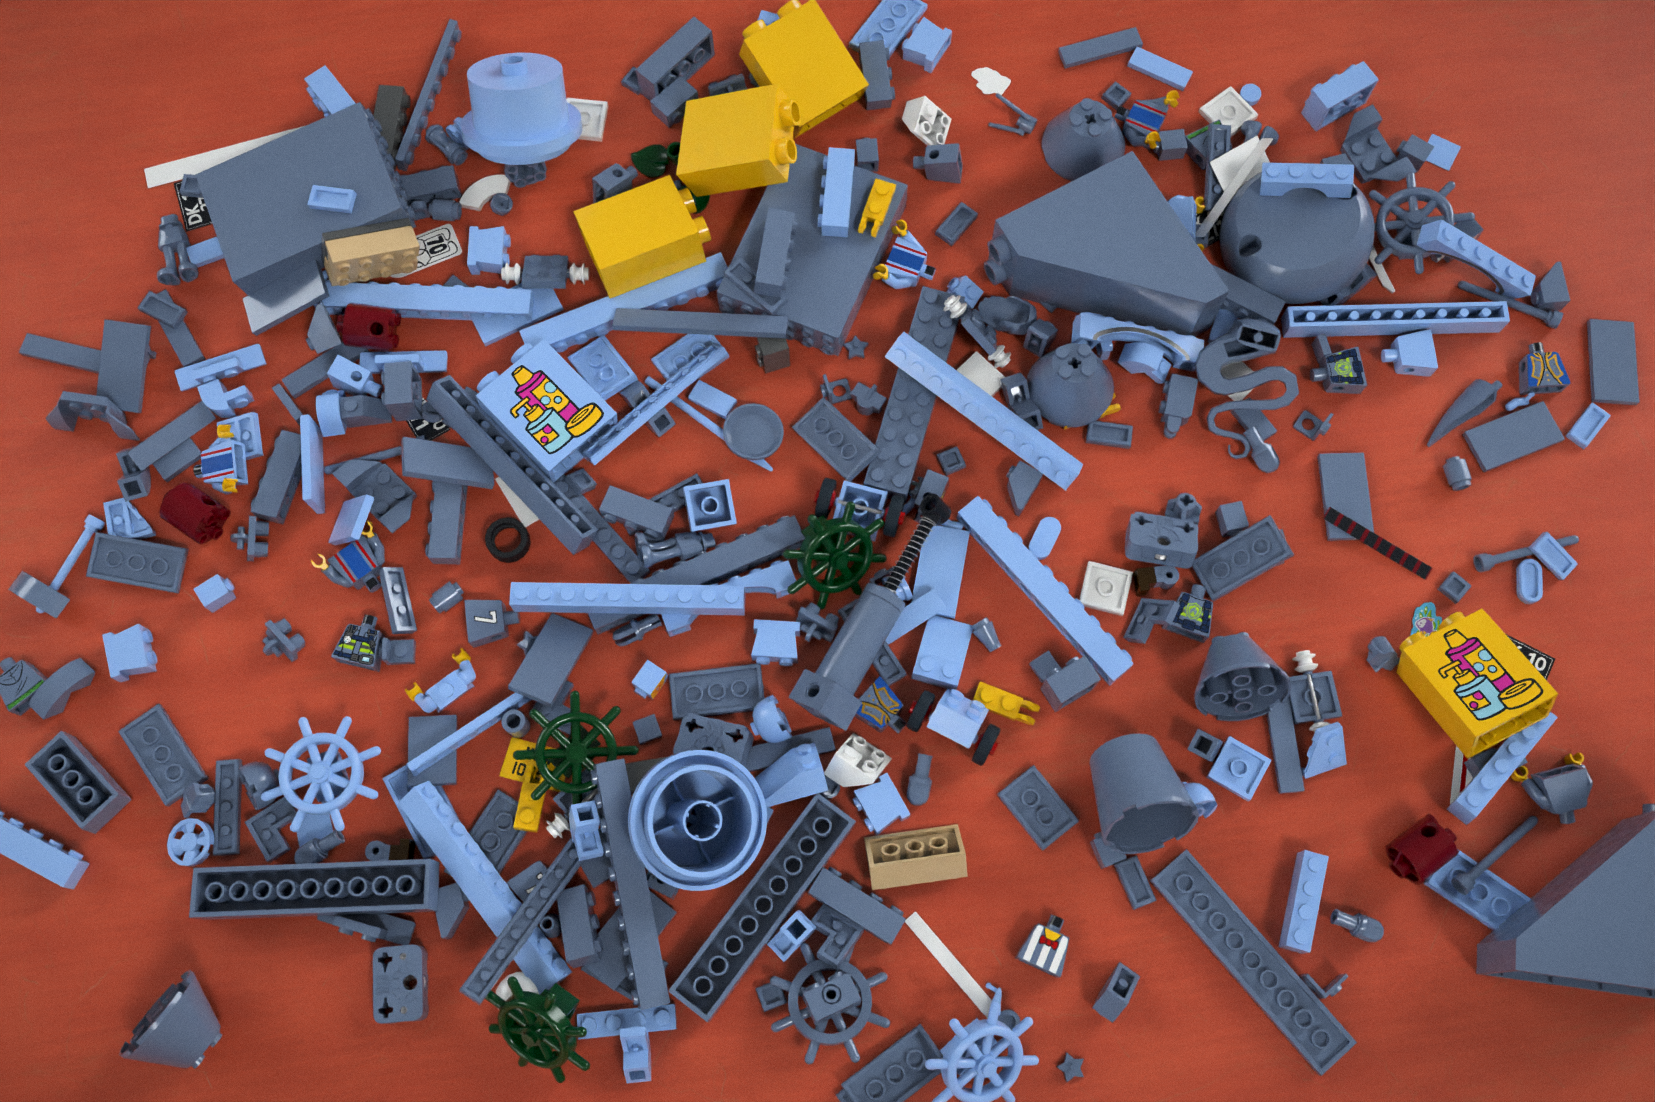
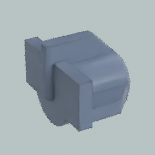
M858 382L851 392V397L857 403L858 412L866 416L873 413L879 414L887 400L886 397L877 393V385L875 384L870 389Z
M1181 493L1177 498L1168 500L1165 516L1194 521V524L1198 525L1202 506L1196 502L1193 495Z
M1378 636L1369 642L1367 646L1369 652L1366 660L1375 672H1378L1381 668L1391 671L1399 664L1400 658L1397 657L1396 651L1386 637Z
M193 783L191 787L185 788L183 802L180 805L184 818H189L191 813H206L214 804L216 794L209 784Z

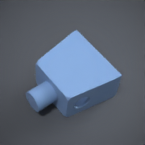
M1431 329L1398 336L1392 342L1391 349H1383L1381 351V361L1383 363L1393 362L1394 370L1397 374L1429 377L1438 369Z
M337 355L327 372L334 388L344 390L353 396H367V394L378 397L383 389L382 385L374 382L372 373L369 370L340 355Z

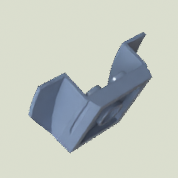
M1370 105L1354 114L1340 151L1342 154L1346 153L1348 160L1354 165V173L1361 184L1374 179L1398 182L1406 178L1409 172L1416 173L1417 171L1408 157L1398 160L1377 129L1383 119L1374 105Z
M63 391L56 407L45 418L54 429L74 432L78 416L86 420L99 418L104 422H108L119 438L140 441V438L134 433L132 428L127 426L125 413L107 397Z
M349 460L332 473L355 498L366 494L374 497L370 513L392 534L410 520L413 500L417 495L386 464L377 461Z

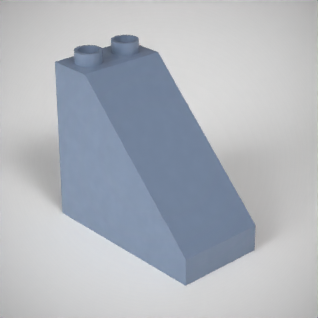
M1133 151L996 219L992 240L987 243L989 257L984 262L985 273L993 285L996 286L1002 283L1010 296H1016L1037 303L1044 302L1050 306L1055 305L1057 308L1076 313H1097L1105 317H1113L1118 321H1131L1136 325L1153 326L1163 331L1171 330L1180 335H1193L1196 337L1209 330L1229 292Z
M1643 804L1642 814L1620 821L1536 893L1527 904H1524L1498 926V929L1492 931L1477 944L1476 974L1655 999V804Z

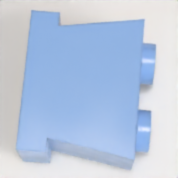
M923 17L920 23L914 25L910 38H906L902 44L903 60L922 65L925 71L932 73L951 44L952 30L946 27L942 30Z
M470 226L467 266L472 275H480V271L501 274L502 267H505L506 263L510 265L507 247L511 246L510 234L506 233L504 226L482 230L478 226Z
M754 619L753 629L756 638L751 654L752 661L762 665H768L770 662H779V665L792 666L793 663H798L795 636L800 637V622Z
M136 624L118 634L109 632L102 635L110 677L121 683L130 680L129 675L157 672L155 664L158 660L156 653L152 650L151 642H153V636L149 629Z
M888 773L881 775L878 779L879 782L854 790L855 797L852 799L857 810H863L866 816L864 823L869 832L874 831L876 836L898 818L902 822L910 817V812Z

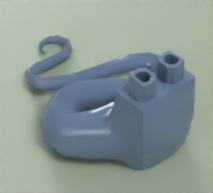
M1252 318L1234 320L1228 333L1215 339L1200 350L1194 365L1198 380L1213 394L1226 396L1248 391L1270 381L1278 380L1285 384L1286 392L1283 396L1276 399L1229 401L1210 409L1206 418L1209 430L1215 435L1239 440L1245 446L1243 454L1234 455L1230 451V444L1228 445V453L1234 459L1247 457L1251 451V445L1244 435L1216 427L1214 419L1217 413L1244 409L1276 410L1290 405L1299 394L1296 375L1283 366H1269L1247 375L1229 379L1223 377L1220 371L1226 365L1275 354L1281 339L1280 330L1269 322Z

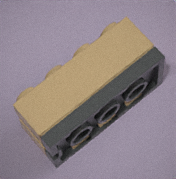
M409 218L322 233L321 259L331 286H345L353 282H366L373 278H387L394 274H407L417 270L418 260L416 256H419L420 246Z

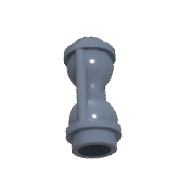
M432 125L426 130V141L438 147L451 164L458 166L465 162L468 156L465 147L448 137L441 125Z

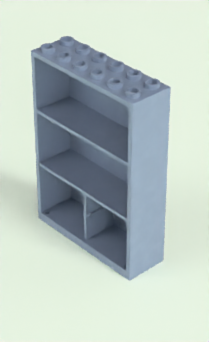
M361 102L195 174L232 281L247 295L254 293L314 259L320 263L321 269L325 268L321 259L322 233L409 218L412 228L416 227L414 221L416 214L411 205L408 206L407 204L409 196L406 190L400 186V183H403L398 171H395L393 168L396 163L392 155L388 154L386 150L389 148L385 137H381L382 127L379 121L374 119L370 109H365ZM318 185L354 190L357 196L352 214L311 209L307 203L312 186Z
M795 144L797 159L795 163L789 166L788 182L767 186L729 267L740 257L757 272L768 207L794 212L793 221L797 222L795 235L791 234L790 239L794 240L792 253H787V258H791L789 272L784 271V276L788 277L786 290L781 289V293L787 297L788 302L774 316H788L789 325L786 339L797 340L809 348H818L827 355L839 356L874 279L873 274L877 272L875 267L881 263L894 233H892L891 229L893 226L898 225L896 221L901 219L906 208L908 185L854 165L848 237L822 236V227H818V214H823V208H820L819 204L820 194L825 193V188H821L822 175H826L827 169H823L824 156L828 155ZM875 179H880L896 184V190L883 225L880 226L875 238L871 236V229L874 223L868 221L863 234L858 232V227ZM724 275L717 290L719 310L722 313L770 315Z

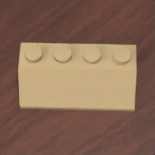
M958 824L864 837L872 890L968 877L966 852Z

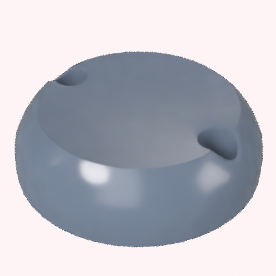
M1260 172L1246 181L1237 190L1224 210L1219 230L1221 256L1230 274L1286 301L1285 304H1304L1316 302L1340 292L1350 285L1364 269L1374 243V217L1367 198L1354 183L1350 198L1327 197L1322 191L1313 188L1292 189L1283 196H1260L1262 174Z

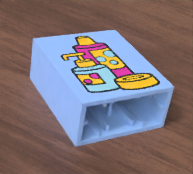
M543 339L535 347L530 343L521 346L511 357L513 365L501 375L497 371L487 374L477 386L479 393L476 395L479 406L554 483L584 458L582 452L617 424L618 419L617 413Z

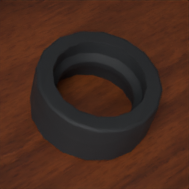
M509 517L493 522L485 535L486 546L490 553L497 560L506 563L516 562L523 558L529 551L531 544L530 535L523 523ZM507 528L516 529L521 535L519 546L511 552H501L495 546V537L498 533Z

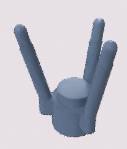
M996 93L998 99L1020 115L1016 123L1019 128L991 122L988 123V126L1014 132L1021 136L1025 132L1031 134L1038 119L1026 114L1005 97Z

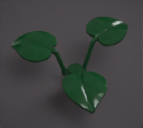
M673 142L667 149L658 144L650 145L638 152L632 153V161L643 175L650 178L660 177L665 173V165H669L670 161L674 165H678L680 143ZM681 186L678 191L687 188V186ZM689 189L697 212L693 214L701 213L707 207L710 195L696 197Z

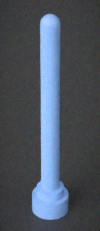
M88 514L84 521L86 523L84 525L85 530L49 587L56 591L59 590L92 535L98 532V530L101 531L105 522ZM36 607L38 613H44L43 610Z

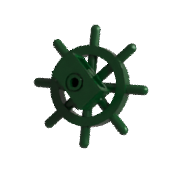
M854 502L846 504L842 518L827 520L823 515L818 519L814 514L809 515L807 520L810 525L801 531L805 539L800 550L786 549L783 552L784 558L797 559L798 570L802 576L787 588L788 593L795 594L808 584L820 592L817 602L820 610L826 607L829 594L851 588L854 594L861 595L862 588L858 581L865 575L871 562L884 563L887 560L885 554L873 553V543L870 538L873 533L884 525L883 519H876L864 529L852 520L855 510ZM848 532L856 534L853 538H851L848 542L845 543ZM859 545V553L850 552ZM812 560H815L817 565L811 569ZM849 561L854 562L850 569L847 566ZM827 569L824 580L816 578ZM836 570H839L842 575L834 578Z
M572 691L570 694L569 713L562 714L549 721L537 709L530 711V717L543 730L537 739L535 750H517L513 753V758L515 760L535 759L537 768L544 780L531 793L533 800H539L552 786L561 792L572 794V805L582 803V793L597 788V785H593L591 780L582 783L581 775L584 767L589 772L594 770L593 765L595 763L592 760L595 757L607 756L606 762L617 760V756L636 755L639 749L637 746H617L614 735L608 727L620 714V707H612L602 719H599L594 715L580 712V694L578 691ZM571 722V735L567 738L557 728ZM580 722L589 724L594 728L588 732ZM600 734L603 736L607 747H598L601 743L596 738ZM550 736L560 744L557 749H545ZM545 759L556 767L552 772L549 770ZM562 774L567 778L572 775V784L559 780V777Z
M512 976L507 980L512 995L506 1001L493 991H490L485 999L499 1009L498 1024H491L488 1028L489 1032L492 1034H502L510 1048L520 1056L518 1060L520 1067L526 1066L529 1062L537 1067L550 1069L558 1083L565 1081V1075L561 1066L567 1060L582 1071L589 1070L590 1063L575 1052L577 1046L576 1037H585L587 1030L584 1027H574L570 1022L580 1000L560 985L555 983L550 990L545 989L539 995L523 991L517 978Z

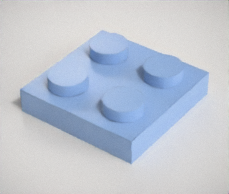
M1229 736L1206 778L1249 802L1263 778L1271 759Z

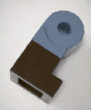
M1172 566L1136 569L1132 575L1136 596L1146 595L1150 588L1160 587L1166 590L1172 588L1179 579L1178 570Z
M400 838V845H388L376 840L366 846L365 855L370 861L414 860L416 843L411 839Z

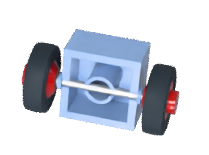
M830 478L823 480L814 500V503H816V517L819 518L823 515L827 519L833 506H836L833 519L842 518L846 504L854 502L853 521L865 529L876 519L881 518L884 521L883 534L895 537L898 526L903 524L905 512H902L904 498L893 496L890 505L885 511L887 491L844 480L840 495L836 497L837 481ZM878 530L870 536L872 541H876ZM848 532V533H847L848 535H852V536H855V535H856V534L851 533V532Z
M947 688L934 712H932L935 695L924 690L919 700H914L908 713L911 715L906 727L914 732H918L922 724L929 720L928 728L968 749L972 743L975 744L977 742L972 761L980 766L984 765L988 755L993 756L999 744L995 741L1001 730L999 727L990 724L986 731L978 738L977 734L989 709L985 708V705L977 700L972 701L964 697L960 691Z

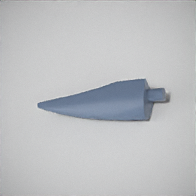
M1481 379L1473 381L1443 415L1434 429L1427 446H1432L1450 431L1486 410L1496 401L1497 391L1503 386L1502 383L1498 380L1492 384Z

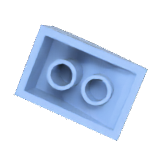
M936 615L929 618L911 679L945 689L957 690L973 630L972 625Z
M814 742L801 744L790 749L755 777L763 793L766 808L828 791L823 767Z

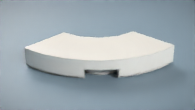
M501 174L482 178L464 192L459 203H461L462 208L481 211L484 204L491 200L495 194H508L511 181L506 175Z

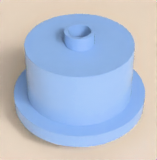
M507 53L480 60L468 69L467 81L471 111L462 118V137L466 146L478 152L483 158L508 165L540 163L560 156L580 137L582 133L581 114L575 106L567 102L563 68L556 59L536 53Z
M709 750L679 752L666 757L654 765L637 785L628 812L630 840L643 866L664 883L690 891L719 888L743 874L757 857L763 845L767 828L765 799L753 775L733 758Z

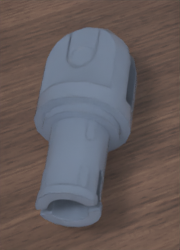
M1256 426L1245 431L1243 434L1253 449L1251 456L1258 468L1265 473L1277 470L1280 461L1271 443L1264 442Z
M652 614L638 622L632 619L629 624L617 629L613 633L612 638L616 640V645L620 647L626 646L636 640H643L645 633L662 626V623L657 614Z
M918 753L915 774L909 776L907 798L915 806H920L927 802L933 781L929 777L933 756Z
M334 830V832L322 839L314 838L295 852V863H320L328 857V851L345 842L344 835L341 831Z
M1334 909L1331 914V924L1349 929L1351 936L1367 942H1377L1384 935V927L1381 922L1361 913L1352 916L1338 909Z

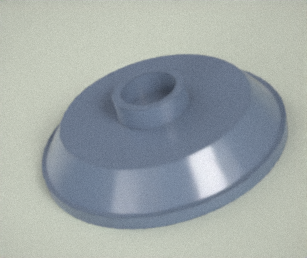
M755 403L744 404L735 408L727 416L723 427V436L728 448L735 455L747 460H762L774 454L780 447L784 435L783 424L779 416L767 406Z

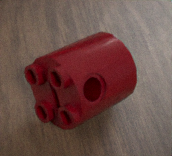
M350 302L346 307L345 314L338 316L337 331L342 332L345 346L390 352L392 348H397L399 344V335H396L397 326L401 324V314L396 313L394 308ZM380 324H382V326H383V333H382V334H381L380 331H379V325H380Z
M183 482L165 494L159 513L160 518L198 544H204L211 539L217 540L222 536V528L229 518L231 511L191 483Z
M1427 814L1386 845L1385 850L1391 861L1389 862V867L1399 878H1406L1410 882L1419 885L1457 856L1459 851L1454 843L1457 837L1449 828L1444 829L1440 826L1433 815Z

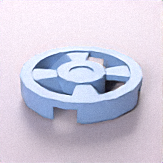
M188 818L180 821L173 827L168 837L167 849L172 861L178 865L190 867L205 861L210 853H207L210 849V844L214 845L213 830L208 823L200 819ZM196 824L203 829L200 834L193 833ZM183 831L184 835L180 840L174 838L177 832ZM203 845L204 848H203V850H202V852H201L199 849H200L201 846Z

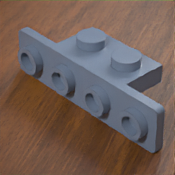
M384 913L325 915L317 917L319 921L338 926V932L352 936L355 931L362 933L361 939L375 942L379 938L400 945L410 944L416 927L415 922Z

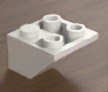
M926 96L907 101L902 120L909 130L927 146L945 144L952 119Z
M852 733L834 754L824 775L842 787L873 784L892 758L886 755L884 751L868 743L863 737Z

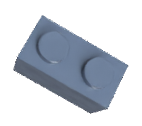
M680 76L650 101L652 113L670 128L672 125L679 123L683 118L686 101L699 99L698 91Z

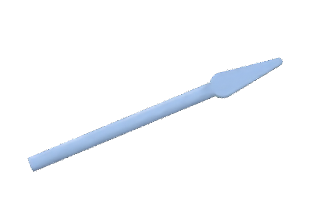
M650 376L644 382L655 391L662 386ZM678 396L670 401L724 440L723 429ZM764 459L749 460L770 472L773 471V468Z

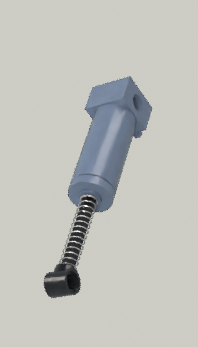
M929 494L921 501L920 510L922 513L919 520L920 524H918L917 530H913L914 535H910L911 540H908L910 542H908V545H905L907 547H905V550H902L904 551L902 555L898 556L899 561H895L896 566H892L893 571H890L892 573H890V576H887L889 578H887V581H884L886 582L884 586L872 583L866 584L816 672L813 673L804 669L789 695L791 700L809 713L840 729L847 730L862 702L854 694L905 607V603L895 594L897 593L896 589L900 588V583H903V577L906 578V572L909 573L907 571L909 567L912 568L911 563L915 562L914 558L918 557V552H921V546L924 547L922 545L924 541L927 542L925 540L927 536L930 537L928 534L930 531L932 532V527L943 524L950 518L951 508L937 494Z

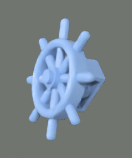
M349 716L342 719L336 734H313L308 719L301 717L298 720V724L303 738L295 742L285 754L272 748L265 750L266 757L281 763L278 778L280 786L263 792L261 799L269 801L284 795L285 799L298 809L290 825L292 832L299 831L307 814L320 816L330 814L336 831H343L345 825L340 813L341 809L350 804L357 794L370 799L378 797L376 790L362 785L364 779L363 761L378 756L381 753V749L378 746H374L359 753L349 741L344 739L352 723V719ZM330 744L327 751L319 753L317 745ZM339 748L344 750L348 758L342 760L341 754L338 751ZM308 750L310 758L306 759L307 762L299 760V757ZM351 767L350 780L346 771V768ZM293 768L307 773V775L292 780ZM310 784V787L304 799L302 800L297 795L295 790ZM315 797H316L317 801H318V802L321 801V803H323V804H312V803H313V801H314V799H315Z
M993 1001L990 1004L987 1019L978 1020L976 1018L964 1028L957 1019H951L949 1026L956 1035L940 1050L943 1058L927 1059L925 1061L927 1069H941L942 1079L947 1087L932 1102H947L952 1096H955L962 1102H992L1001 1096L1006 1102H1015V1096L1009 1089L1017 1080L1022 1066H1033L1039 1063V1058L1036 1055H1023V1047L1018 1038L1032 1026L1033 1019L1025 1017L1011 1030L1005 1023L998 1021L1000 1004L997 1001ZM994 1035L1002 1036L1003 1038L997 1042ZM1008 1047L1007 1056H998ZM997 1067H1003L1001 1072L997 1074ZM974 1078L972 1088H965L964 1086ZM984 1078H989L991 1082L983 1086Z

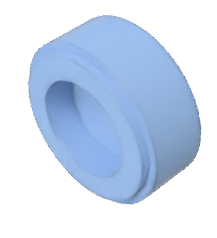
M1246 84L1242 87L1239 95L1252 106L1258 103L1261 97V90L1255 84Z

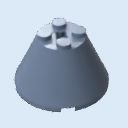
M1085 98L1056 115L1046 126L1042 137L1041 145L1045 161L1056 174L1070 181L1078 179L1123 156L1125 153V138L1121 128L1112 116L1111 110L1104 104L1090 98Z
M1070 343L1059 346L1057 349L1041 356L1032 365L1027 375L1030 399L1038 406L1041 415L1048 419L1049 423L1057 426L1073 428L1091 424L1101 417L1113 399L1114 382L1111 372L1087 344Z
M1240 632L1236 635L1217 636L1212 639V644L1208 649L1194 693L1196 707L1205 716L1208 714L1214 715L1217 720L1243 721L1263 716L1271 712L1272 706L1279 701L1282 704L1285 702L1291 691L1289 676L1249 637L1248 633Z
M187 970L180 976L184 980L177 985L173 983L154 1003L132 1031L134 1036L131 1038L130 1044L127 1042L123 1044L119 1056L124 1059L185 1069L190 1066L195 1069L205 1058V1055H203L209 1045L214 1047L223 1034L219 1031L221 1025L193 971Z

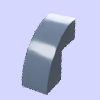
M1366 263L1362 272L1350 285L1340 292L1319 301L1324 306L1342 305L1363 289L1377 274Z
M1022 373L1000 379L1009 410L1036 430L1042 429L1040 409L1030 399L1027 379Z
M638 380L619 392L632 410L650 396L644 384ZM665 407L644 423L658 437H661L676 425Z
M134 447L123 449L116 453L124 473L117 482L125 502L148 496L151 489L149 466L140 471L126 454V452Z
M24 571L19 574L8 589L56 619L70 601L68 597Z
M81 658L69 662L43 682L32 696L28 705L43 720L62 713L71 692L91 685L95 671Z

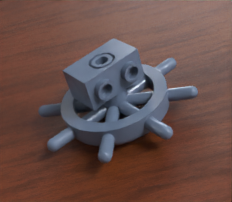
M1409 172L1406 175L1407 188L1392 194L1389 198L1384 197L1376 190H1372L1369 193V197L1381 205L1376 223H1374V232H1376L1378 240L1384 249L1375 257L1374 261L1376 264H1382L1390 254L1398 256L1399 260L1414 259L1415 273L1422 274L1424 272L1423 258L1433 255L1417 246L1422 225L1444 220L1454 226V223L1473 221L1475 214L1473 212L1454 214L1451 204L1445 198L1455 188L1453 181H1449L1437 192L1429 188L1416 187L1415 174ZM1418 201L1427 202L1423 209H1418ZM1408 202L1409 210H1404L1398 205ZM1435 208L1442 214L1441 216L1428 217ZM1390 212L1396 215V221L1386 222ZM1396 229L1397 236L1393 239L1387 230Z
M803 943L800 946V950L807 965L798 972L794 980L790 982L777 976L770 978L772 986L789 992V1016L774 1022L771 1025V1030L779 1032L794 1025L799 1033L810 1041L804 1058L805 1063L808 1065L814 1062L820 1045L835 1046L844 1044L851 1061L857 1063L860 1060V1055L852 1039L863 1030L866 1023L870 1022L883 1028L890 1026L888 1018L871 1012L872 995L870 988L885 982L888 976L885 972H880L866 979L855 966L849 963L854 947L840 967L835 969L821 959L816 960L809 944ZM822 971H835V974L828 978L829 982H826ZM813 976L815 983L807 988L803 987L806 980ZM798 996L803 997V1000L806 1005V1008L800 1011L798 1007ZM841 1013L857 1017V1020L847 1028ZM811 1017L816 1026L815 1029L810 1027L804 1019ZM832 1018L838 1033H824L829 1019Z

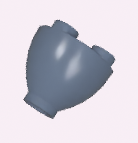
M545 161L526 165L504 164L506 177L518 188L543 181L546 178L547 168Z

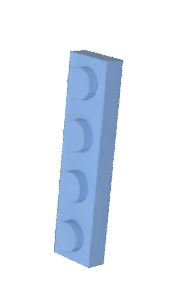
M676 1004L660 1005L644 1010L630 1008L577 1014V1027H584L587 1030L586 1036L578 1037V1040L619 1036L620 1029L632 1026H645L646 1032L677 1029Z

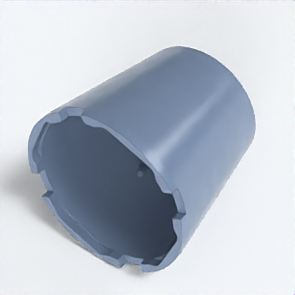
M1128 734L1114 738L1094 751L1089 762L1101 835L1105 846L1108 845L1112 851L1122 854L1150 852L1165 847L1163 843L1174 837L1176 840L1181 839L1194 828L1199 818L1197 807L1156 738L1147 734Z

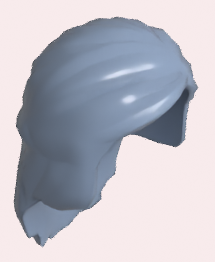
M1000 296L985 297L978 306L984 323L991 325L997 331H1006L1010 335L1027 334L1030 325L1037 321L1035 306L1016 296H1008L1007 298Z

